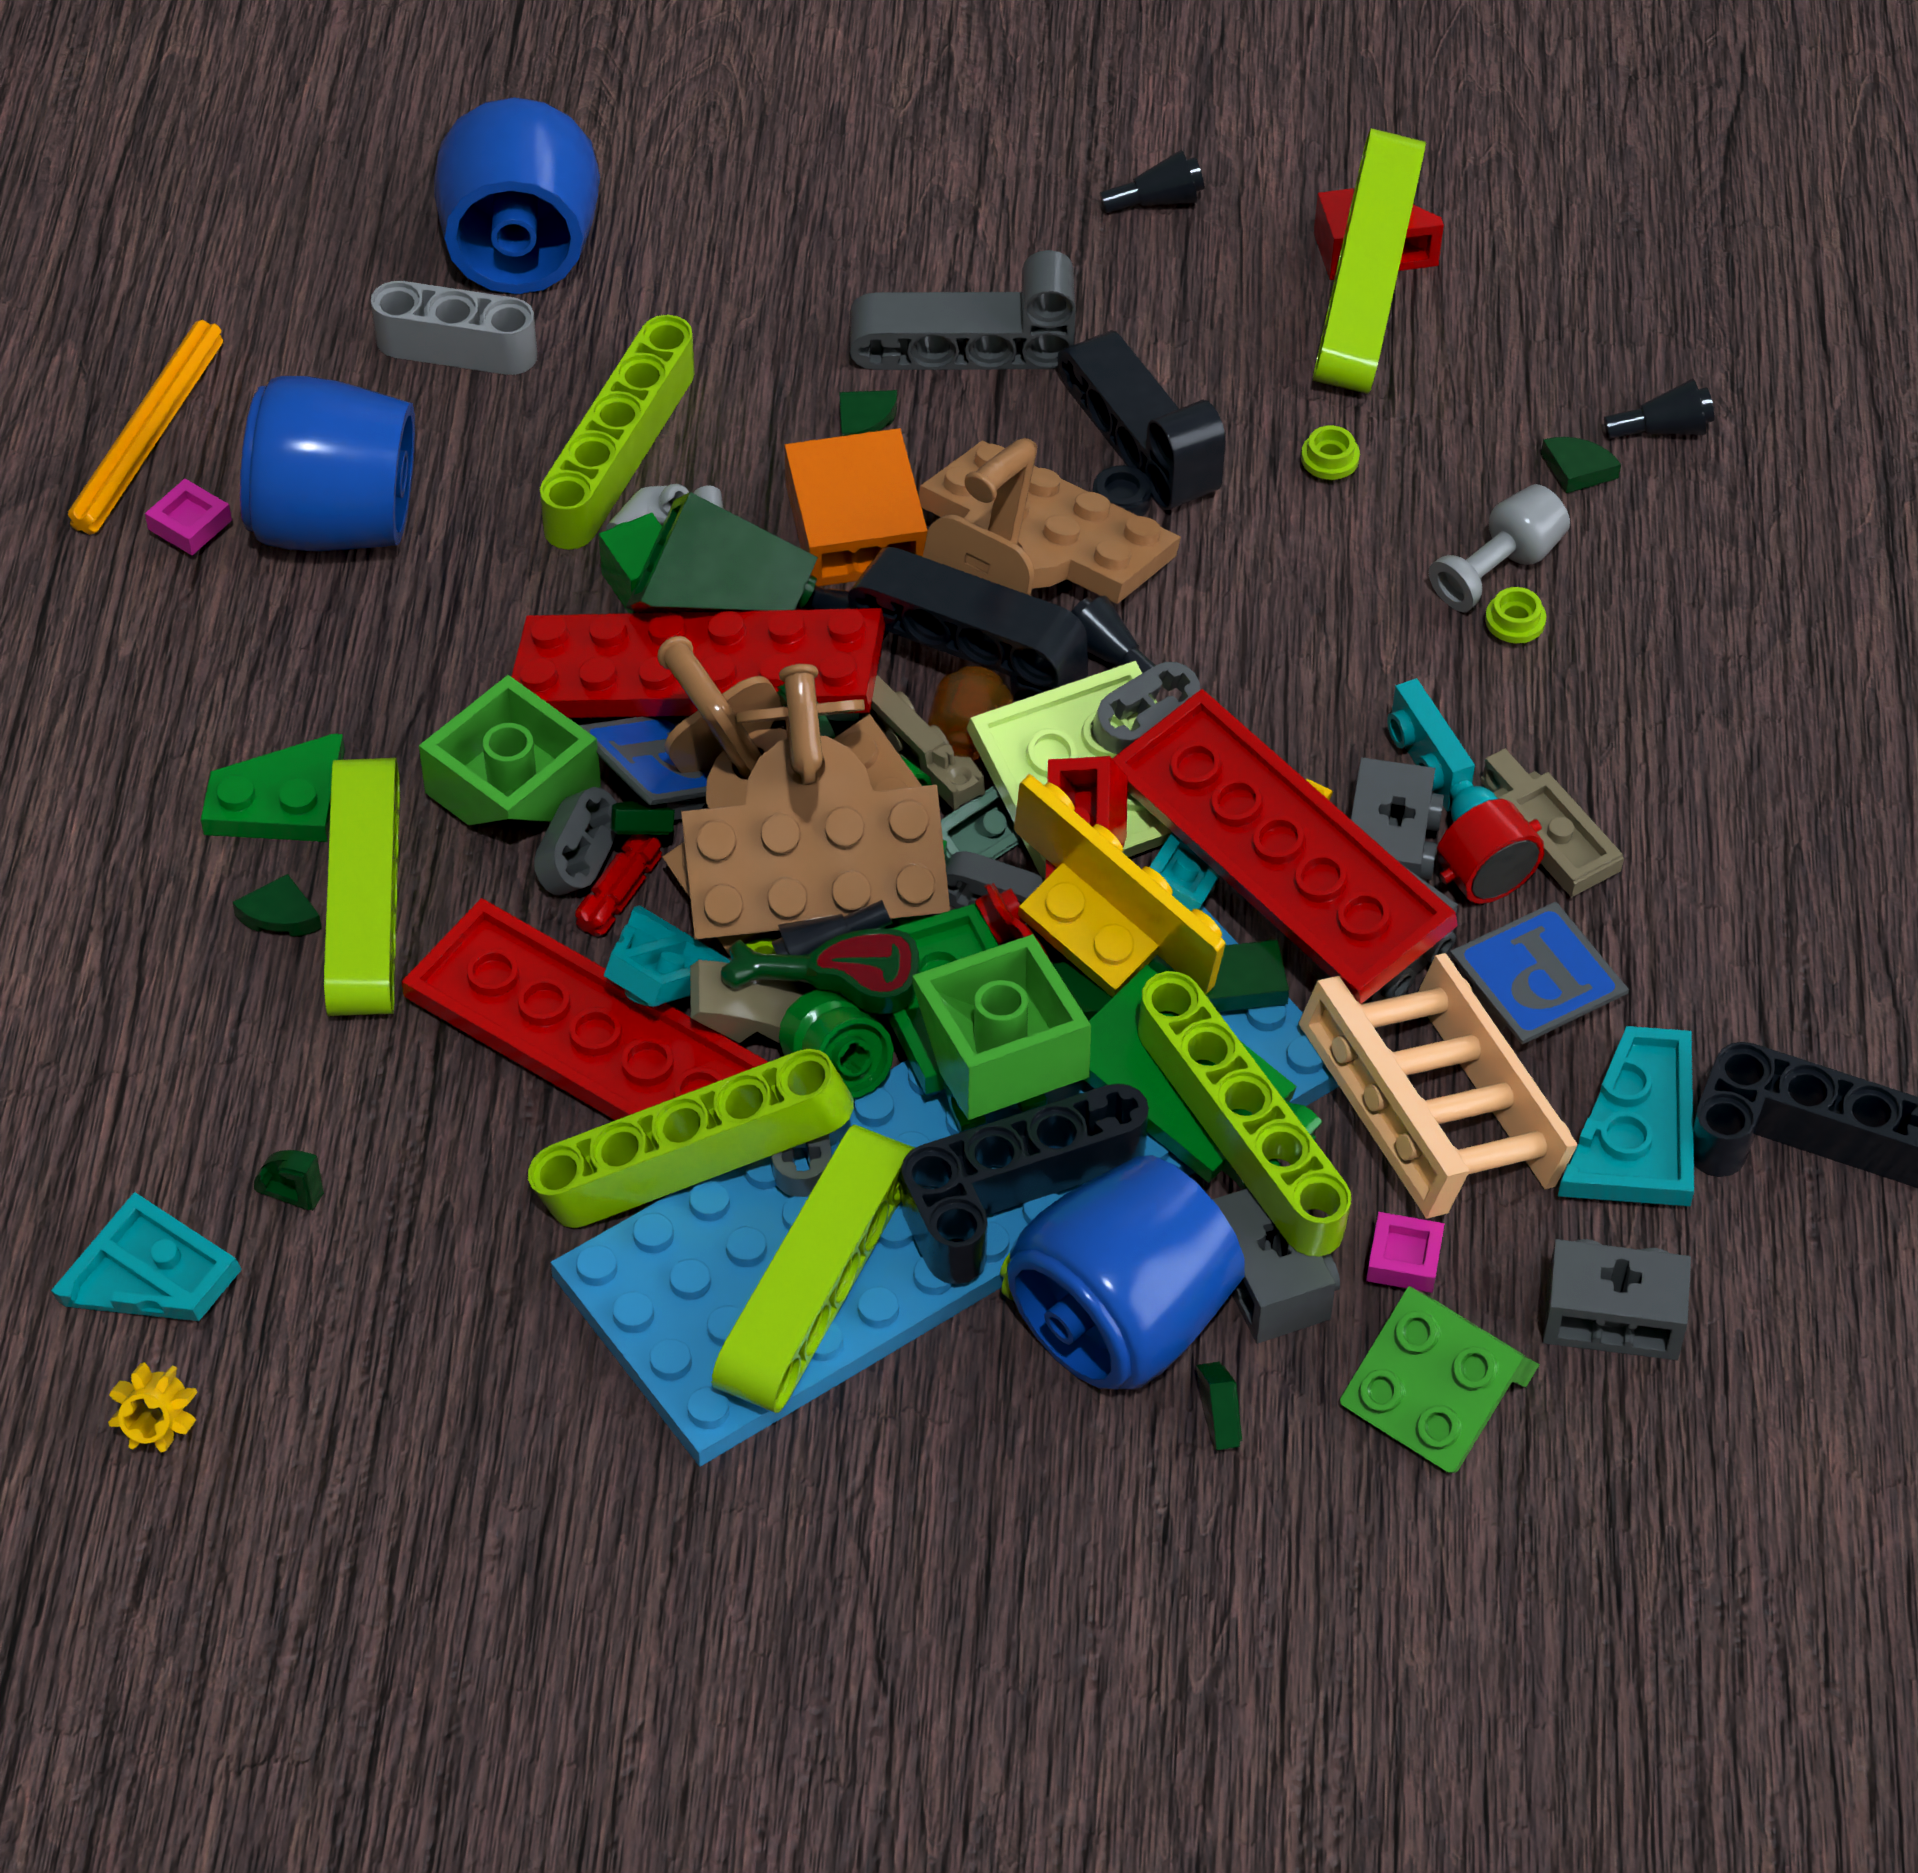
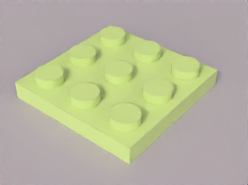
M1136 661L970 718L967 731L1014 823L1020 782L1028 774H1031L1045 785L1048 776V759L1102 756L1114 758L1117 755L1105 750L1097 743L1092 734V722L1102 699L1142 674ZM1136 712L1123 720H1119L1113 715L1110 724L1115 728L1125 725L1131 730L1138 713ZM1127 792V838L1123 847V854L1130 857L1163 845L1172 832ZM1022 839L1040 876L1045 878L1046 858Z

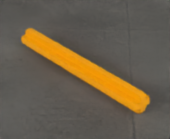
M204 320L196 321L69 509L68 516L71 519L70 526L76 531L82 530L89 535L97 533L222 345L221 328L217 324H209Z

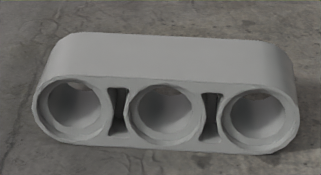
M407 281L384 283L376 288L371 295L376 344L379 350L387 356L505 375H516L526 372L537 361L534 312L531 306L524 300Z

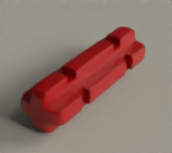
M631 834L621 848L625 853H618L592 887L591 891L595 895L588 894L575 910L576 925L580 930L589 932L595 937H600L608 931L616 920L612 914L621 913L645 880L646 876L643 873H649L661 858L662 852L659 849L661 843L655 836Z

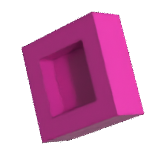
M183 479L145 513L148 530L190 555H194L232 521L228 503L187 479Z
M1378 1212L1366 1281L1402 1288L1410 1286L1419 1291L1433 1293L1445 1223Z

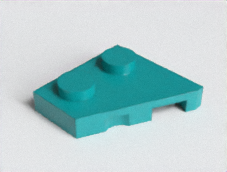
M638 905L633 908L628 924H625L621 932L619 941L610 955L603 976L624 988L625 995L632 1001L644 1006L656 1007L690 996V965L696 961L708 960L729 963L731 960Z
M134 1192L52 1288L51 1292L57 1301L65 1307L200 1321L242 1269L235 1257Z

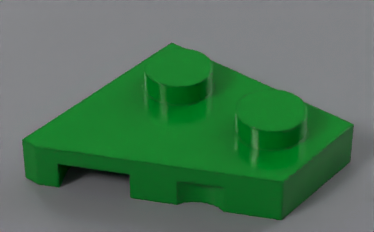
M330 734L211 771L201 815L203 834L210 836L328 842L333 760H343L344 758L343 734Z

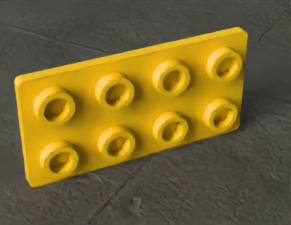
M1028 774L1019 784L1014 831L1053 864L1056 869L1019 906L1018 916L1112 998L1140 970L1148 965L1156 955L1176 972L1183 973L1192 978L1206 995L1215 986L1226 945L1225 941L1221 938L1222 932L1214 920L1199 909L1190 911L1172 896V888L1162 875L1147 866L1141 869L1123 854L1124 850L1121 843L1108 829L1099 824H1095L1093 827L1074 811L1075 807L1071 799L1058 786L1049 782L1043 785L1034 776Z

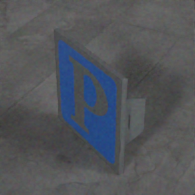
M670 716L634 717L579 725L597 738L598 756L649 806L665 803L664 807L675 810L674 820L682 819L681 811L699 810L706 804L707 777L711 770L681 773L665 751V741L670 732L678 725Z
M1556 901L1450 951V956L1473 983L1474 995L1501 1032L1508 1027L1522 1045L1629 993L1627 986Z

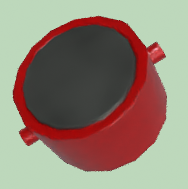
M1505 799L1488 800L1471 808L1446 830L1437 846L1438 862L1445 870L1439 873L1441 880L1444 884L1453 880L1467 899L1477 904L1494 902L1509 895L1531 877L1543 860L1544 841L1537 834L1538 831L1542 830L1540 822L1534 819L1528 823L1516 806Z

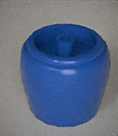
M516 97L490 101L481 104L457 119L442 140L434 177V197L450 258L468 279L491 291L511 294L544 290L565 278L579 260L594 219L600 174L591 140L569 115L541 101Z
M279 376L271 379L267 386L258 387L251 400L242 447L240 508L245 529L252 531L255 538L261 543L287 550L330 551L399 545L404 533L412 486L415 448V413L413 403L344 382L311 376Z
M1153 1155L1137 1156L1066 1193L1041 1211L1022 1230L1010 1250V1263L1007 1266L1008 1284L1017 1309L1033 1335L1063 1367L1077 1378L1099 1389H1135L1143 1387L1162 1374L1192 1344L1245 1277V1258L1231 1225L1218 1205L1196 1181L1174 1164Z

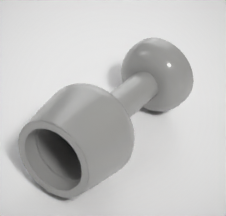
M1539 484L1530 485L1498 503L1489 516V531L1492 537L1489 542L1466 560L1459 556L1447 555L1437 559L1430 565L1429 578L1438 596L1454 610L1468 612L1481 598V578L1508 557L1510 560L1524 565L1535 564L1541 561L1570 528V518L1564 504L1555 493Z

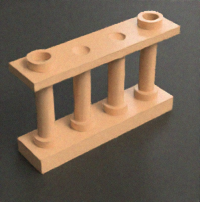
M1446 953L1435 955L1418 992L1360 1004L1355 1000L1340 976L1317 981L1298 1024L1426 1219L1448 1214L1467 1175L1526 1161L1544 1189L1556 1187L1578 1144L1572 1137L1567 1125L1561 1121L1474 995L1467 980L1461 976ZM1428 1017L1444 1041L1392 1052L1387 1048L1375 1028ZM1460 1064L1476 1089L1424 1100L1419 1096L1407 1076ZM1493 1112L1509 1138L1458 1150L1452 1145L1439 1124Z

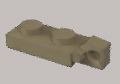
M876 675L870 713H861L862 719L870 714L898 754L930 776L932 785H937L938 794L954 810L977 796L984 795V776L970 757L954 756V751L941 729L936 725L929 726L915 712L911 701L903 692L897 691L895 693Z
M1506 749L1485 758L1484 762L1486 764L1480 780L1485 788L1492 791L1498 799L1512 802L1528 823L1534 819L1540 822L1542 830L1538 831L1537 834L1544 841V857L1541 864L1571 898L1621 872L1624 861L1623 854L1549 772L1543 775L1538 774L1536 771L1528 774Z

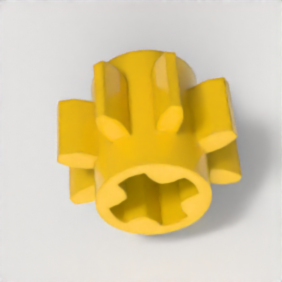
M145 1362L140 1363L131 1374L132 1384L120 1380L111 1390L109 1396L122 1405L108 1421L110 1427L120 1426L123 1433L130 1438V1449L133 1450L140 1443L154 1442L156 1448L161 1453L165 1452L174 1441V1432L187 1434L194 1425L196 1419L190 1413L183 1410L195 1397L197 1390L196 1388L185 1389L182 1382L175 1377L177 1367L172 1365L166 1372L151 1373L150 1368Z

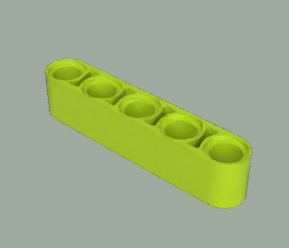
M1373 128L1369 130L1314 368L1313 381L1365 394L1370 393L1379 362L1426 141Z
M661 315L648 320L642 326L542 481L540 499L545 538L551 545L567 550L578 549L587 545L595 537L692 383L695 375L693 333L691 326L686 320L678 316Z
M397 758L333 760L324 963V993L327 1016L394 1013L400 782Z
M1165 971L1155 974L1146 982L1142 990L1138 1021V1036L1142 1045L1286 1241L1297 1252L1307 1256L1320 1257L1332 1253L1342 1242L1351 1206V1192L1346 1182L1198 984L1188 975L1180 972ZM1171 1011L1179 1015L1166 1016L1159 1012ZM1209 1060L1211 1062H1214L1216 1065L1205 1066L1195 1061ZM1245 1109L1252 1112L1253 1115L1243 1116L1231 1110ZM1282 1159L1291 1165L1277 1166L1268 1160ZM1306 1210H1321L1329 1216L1325 1218L1309 1215Z
M815 1049L796 1051L552 1144L541 1150L533 1158L528 1169V1181L556 1221L570 1228L587 1226L830 1134L841 1128L850 1119L854 1109V1098L828 1055Z
M855 1124L847 1130L725 1340L714 1365L711 1382L713 1388L775 1413H779L784 1408L901 1201V1167L906 1155L915 1147Z

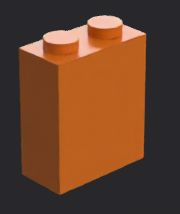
M901 428L784 444L785 479L801 549L818 557L811 572V575L817 578V586L857 581L882 548H899L923 557L928 530Z

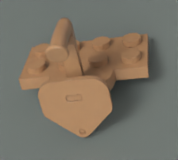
M1027 438L1016 440L1006 448L996 444H989L982 440L920 486L919 500L921 508L940 516L928 529L923 557L1030 596L1034 588L1051 587L1067 579L1100 596H1107L1110 601L1118 604L1177 556L1181 536L1160 527L1151 518L1137 516L1110 503L1105 496L1099 493L1088 492L1061 479L1052 470L1034 466L1037 445L1034 441Z
M683 636L671 637L660 646L657 655L658 661L665 669H669L698 711L683 720L670 732L665 741V751L681 773L711 770L707 777L706 803L708 808L745 805L747 780L759 757L778 741L787 739V732L781 728L770 729L774 721L737 724L736 713L782 707L780 697L770 681L763 676L747 678L722 694L694 655L692 642ZM870 714L834 738V740L849 747L864 764L873 791L922 786ZM788 758V774L793 781L801 784L800 775L792 770L790 759ZM823 759L820 768L815 771V782L821 778L824 772ZM683 842L662 858L690 897L685 843ZM772 931L717 938L730 955V947L736 941L741 940L747 944L750 941L765 937Z
M795 664L787 666L780 671L779 678L785 682L787 707L736 713L737 724L785 720L787 739L778 741L759 757L747 780L745 805L681 811L695 939L779 931V924L838 914L846 916L880 900L883 901L891 919L950 911L937 785L873 791L867 769L849 747L828 736H820L818 716L865 710L864 699L817 703L814 679L819 672L816 666L811 664ZM788 758L790 759L792 770L800 775L801 784L793 781L789 776L787 770ZM823 759L824 772L821 778L815 782V771L820 768Z

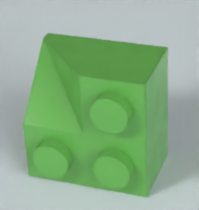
M509 675L419 745L425 793L467 825L506 819L551 822L560 804L566 797L592 787H601L597 738Z
M1034 934L912 975V985L940 1074L968 1120L1089 1078L1091 1024Z

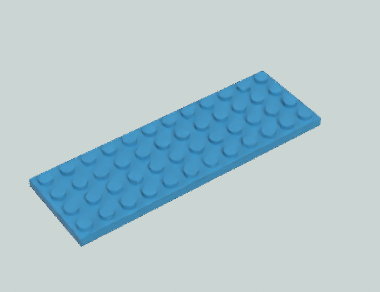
M1202 905L1199 910L1206 913L1218 925L1222 932L1221 938L1225 941L1226 945L1238 944ZM1289 997L1288 1004L1219 1011V1014L1241 1042L1297 1086L1293 1098L1289 1101L1290 1103L1306 1107L1339 1087L1298 1023L1303 1012ZM907 1059L890 1069L885 1080L872 1092L859 1098H854V1109L850 1119L841 1128L830 1133L829 1137L833 1156L845 1133L853 1124L915 1148L963 1131H960L955 1123L945 1090L926 1095ZM1081 1080L1044 1094L1047 1098V1104L1093 1090L1094 1088L1085 1080ZM1016 1103L984 1116L986 1124L1022 1113ZM1147 1133L1144 1156L1153 1155L1174 1164L1188 1176L1195 1173V1171ZM1051 1146V1148H1063L1059 1146ZM806 1147L794 1149L797 1171L809 1170L810 1164ZM771 1156L669 1194L551 1261L552 1277L698 1466L701 1467L1002 1288L1004 1278L1000 1275L1001 1266L1022 1230L1041 1211L1081 1185L986 1215L988 1228L985 1268L977 1278L968 1283L961 1284L943 1282L936 1278L928 1269L903 1216L900 1201L792 1395L779 1413L772 1412L715 1389L711 1383L714 1365L725 1340L808 1197L790 1196L776 1185L773 1177ZM990 1166V1167H987V1168L996 1169V1168H1002V1167ZM929 1186L924 1188L937 1189L939 1187ZM959 1238L948 1239V1241L953 1242L965 1241Z

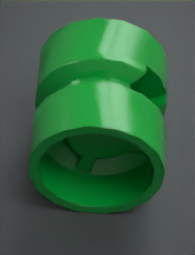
M813 990L800 996L787 1009L780 1023L779 1041L783 1054L786 1056L804 1049L822 1051L830 1058L853 1098H859L876 1089L885 1080L892 1066L894 1047L890 1034L870 1015L862 1012L847 998L831 990Z

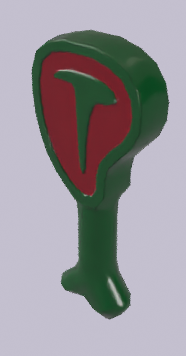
M864 929L842 934L826 941L808 955L761 954L755 952L743 941L739 940L730 947L729 951L732 961L722 967L721 979L731 988H739L755 980L807 982L819 990H831L842 993L859 1008L868 1012L889 1014L908 1007L914 999L915 991L912 985V975L920 973V958L915 940L906 932L895 929Z

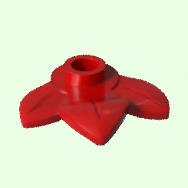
M994 883L985 885L984 887L988 893L974 901L998 944L1001 945L1011 938L1017 940L1033 934L1025 924L1026 922L1018 916L1021 904L1012 888L999 893ZM1039 942V944L1041 945L1042 949H1043L1044 952L1046 953L1044 947H1043L1042 944Z

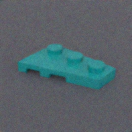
M1626 1026L1603 1080L1600 1094L1592 1113L1587 1118L1578 1146L1562 1177L1558 1196L1691 1206L1694 1195L1692 1031Z

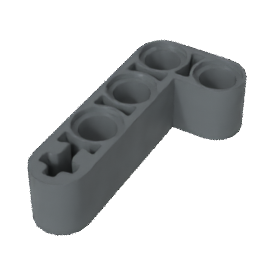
M1039 251L1029 256L1022 268L1021 292H875L864 294L852 303L850 309L851 357L857 365L872 370L1058 368V352L1074 345L1076 307L1073 263L1067 255L1058 251Z

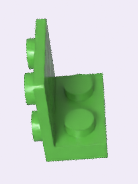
M1408 1286L1341 1396L1340 1403L1348 1410L1446 1472L1456 1473L1511 1383L1514 1382L1526 1388L1540 1364L1427 1294Z

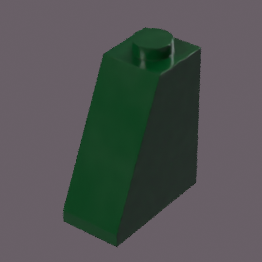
M689 492L673 501L626 608L636 613L802 609L808 602L816 585L817 578L811 575V572L818 557Z

